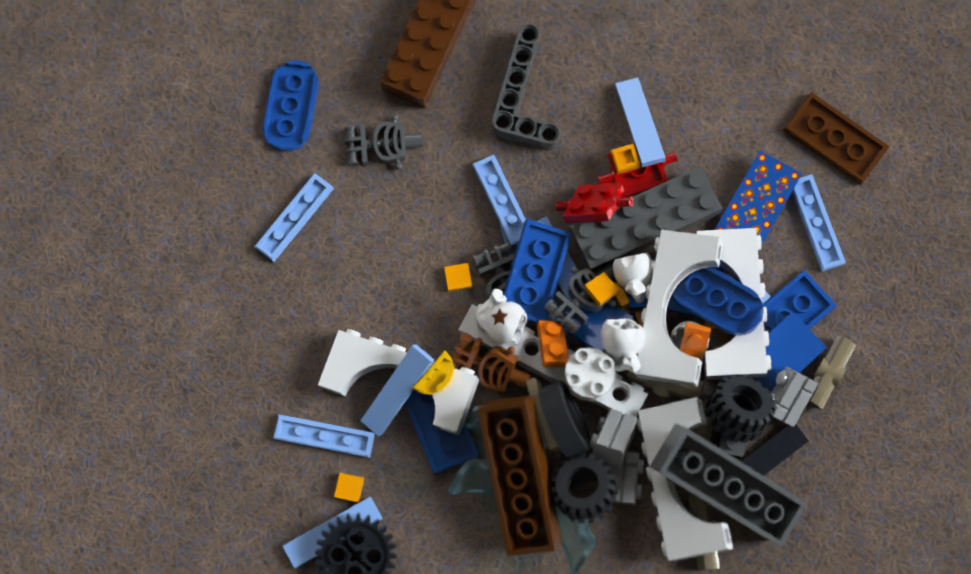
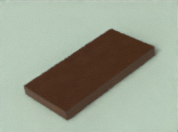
M812 92L783 129L787 134L860 185H862L890 147Z

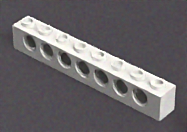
M473 304L471 305L458 329L459 334L467 333L471 335L474 342L478 337L483 339L481 345L488 349L495 346H501L505 349L514 347L515 352L513 354L518 356L517 364L520 363L555 382L561 380L565 383V368L542 366L539 338L534 336V331L524 327L522 336L517 344L512 346L497 344L482 331L477 322L476 310L482 304H479L478 307ZM528 345H535L539 351L536 355L530 356L526 354L525 348ZM567 349L568 359L576 352ZM615 373L613 385L608 393L600 399L591 401L608 411L614 409L623 414L627 413L637 416L648 394L643 392L644 388L634 382L628 384L622 381V376ZM616 389L623 390L626 394V399L623 401L615 400L612 394L613 391Z

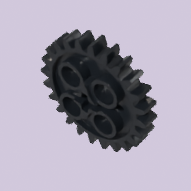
M357 512L355 519H352L350 514L347 513L346 521H343L338 516L336 526L331 522L328 523L330 532L321 531L325 540L317 539V544L322 547L315 550L316 555L322 556L315 560L316 565H323L319 569V574H348V570L352 566L361 568V574H390L387 568H395V564L389 560L397 558L396 553L390 552V550L396 548V544L388 543L393 538L392 533L384 534L387 526L384 525L379 528L378 518L371 523L370 514H367L364 520L361 519L359 512ZM353 531H361L364 534V538L359 542L351 540L350 534ZM341 537L348 541L354 551L361 550L360 556L372 568L370 571L364 567L358 557L354 556L351 558V550L340 540ZM337 547L345 551V555L338 559L331 555V551ZM376 549L380 551V557L376 560H370L366 556L368 551Z

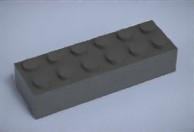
M700 166L634 196L632 207L618 208L613 213L610 221L574 223L570 225L569 232L572 233L571 238L585 267L594 273L602 269L606 264H613L615 259L631 256L655 245V240L657 237H660L661 230L684 232L719 216L723 208Z
M676 423L649 466L780 547L785 543L807 505L806 502L689 429Z

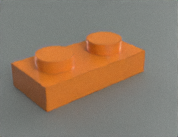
M539 320L537 324L543 367L566 368L569 359L564 327L560 325L561 321Z
M686 322L679 350L689 356L699 358L702 363L711 328Z

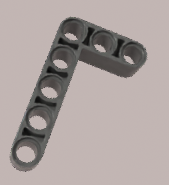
M525 24L520 27L493 115L492 129L495 135L500 138L545 150H552L559 143V128L552 123L518 114L539 45L538 28L533 24ZM525 35H532L534 39L526 41L523 37ZM520 56H525L528 58V61L520 63L516 59ZM516 77L520 78L522 82L520 84H512L510 80ZM507 99H512L516 103L513 106H506L503 102ZM499 121H506L509 123V126L500 128L497 126V123ZM522 127H529L532 132L526 135L522 134L520 129ZM546 133H551L555 138L547 141L542 136Z

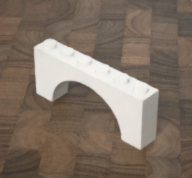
M756 228L697 231L696 234L721 238L723 247L719 266L725 269L735 280L754 290L762 301V298H765V284L760 283V274H763V260L758 259V250H761L762 242L761 236H757ZM764 307L763 319L754 331L746 335H736L726 345L715 350L705 351L703 356L705 380L727 378L732 374L735 376L738 374L743 375L746 378L748 376L751 378L766 376L767 370H771L770 355H766L765 346H769V333L764 331L763 323L767 322L766 307Z
M661 230L660 237L656 238V261L653 260L651 263L653 277L651 284H648L646 288L648 304L647 308H643L641 322L644 323L645 341L637 356L641 365L640 369L635 372L638 378L698 387L702 363L699 358L683 353L672 343L666 326V311L674 289L686 276L702 268L719 267L723 247L720 237Z
M347 329L346 332L338 330L318 386L324 390L346 397L350 387L363 375L378 369H396L407 354L405 352L406 348L396 344H392L391 347L383 345L382 340L371 336L369 340L362 338L359 332ZM461 367L460 370L454 369V376L449 386L442 392L433 394L435 402L433 425L436 428L460 436L479 382L478 377L474 375L475 371L465 367Z
M695 397L638 411L640 418H637V426L639 431L643 433L642 451L644 456L648 458L649 466L675 423L690 431L707 425L702 400ZM647 467V476L649 481H652L654 488L651 494L654 506H657L659 516L656 518L659 531H662L664 541L661 543L664 556H667L668 561L733 549L728 524H710L695 517L681 502L674 482L654 469Z

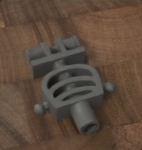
M397 115L391 116L392 122H381L377 125L373 140H366L365 124H360L359 137H356L355 131H357V127H345L346 138L344 139V144L349 145V148L345 149V154L348 155L347 165H359L357 154H362L363 165H368L367 150L374 149L382 163H395V168L401 170L402 164L400 161L406 160V148L423 147L422 133L404 134L403 123L397 122ZM385 130L384 138L379 139L380 133ZM394 130L393 138L390 137L389 139L391 131ZM354 144H361V147H354ZM390 147L395 148L396 154H392ZM379 149H386L388 156L382 155Z
M509 241L500 246H497V244L493 245L495 250L488 252L486 248L483 250V253L476 256L475 254L473 255L477 267L486 261L489 263V265L478 269L480 276L491 271L496 272V276L487 284L486 290L489 298L492 294L491 289L493 285L498 281L500 286L496 289L504 292L510 271H506L503 266L511 264L515 255L513 254L504 259L502 257L503 254L513 252ZM497 255L499 261L493 263L491 257Z
M606 264L597 274H594L588 268H584L579 272L576 266L571 267L570 271L574 276L571 277L567 290L572 301H569L558 291L554 296V301L552 299L549 300L543 309L548 310L554 320L560 318L562 320L560 325L562 327L566 326L572 335L575 334L581 325L584 326L588 320V316L579 308L596 313L606 303L610 307L616 306V301L610 299L599 307L584 289L588 282L603 272L612 279L614 277L612 266ZM574 285H576L579 294L576 292ZM565 311L569 313L567 316L563 314Z

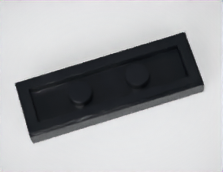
M796 424L794 427L788 425L743 459L741 463L764 476L809 442V440Z

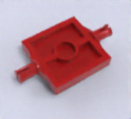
M673 152L665 155V162L646 167L641 166L639 169L617 175L611 154L608 153L607 158L611 166V173L598 176V181L600 182L599 184L622 183L624 192L621 197H633L667 182L665 165L677 162L678 158L676 153Z
M622 183L584 184L578 186L571 200L557 201L555 208L557 212L565 211L563 219L566 224L610 221L613 213L618 208L632 207L634 200L632 196L621 197L624 192Z

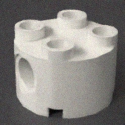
M579 349L570 357L566 364L564 380L568 390L573 396L584 401H594L605 396L614 382V362L605 352L599 349Z

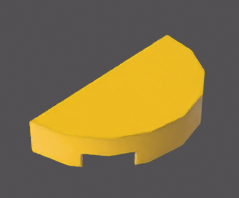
M446 351L439 356L413 386L415 391L421 394L433 395L442 392L449 386L453 379L455 368L452 358Z

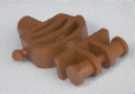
M467 333L460 335V342L456 344V351L452 356L455 369L460 370L463 367L462 365L473 370L474 365L480 366L478 375L481 384L487 388L494 389L493 394L496 396L500 392H504L510 382L526 389V381L531 379V375L515 368L518 356L513 354L515 352L514 347L505 349L501 346H495L483 357L478 355L483 339L478 337L473 346H470L469 343L472 342V336ZM491 357H497L495 361L489 359Z

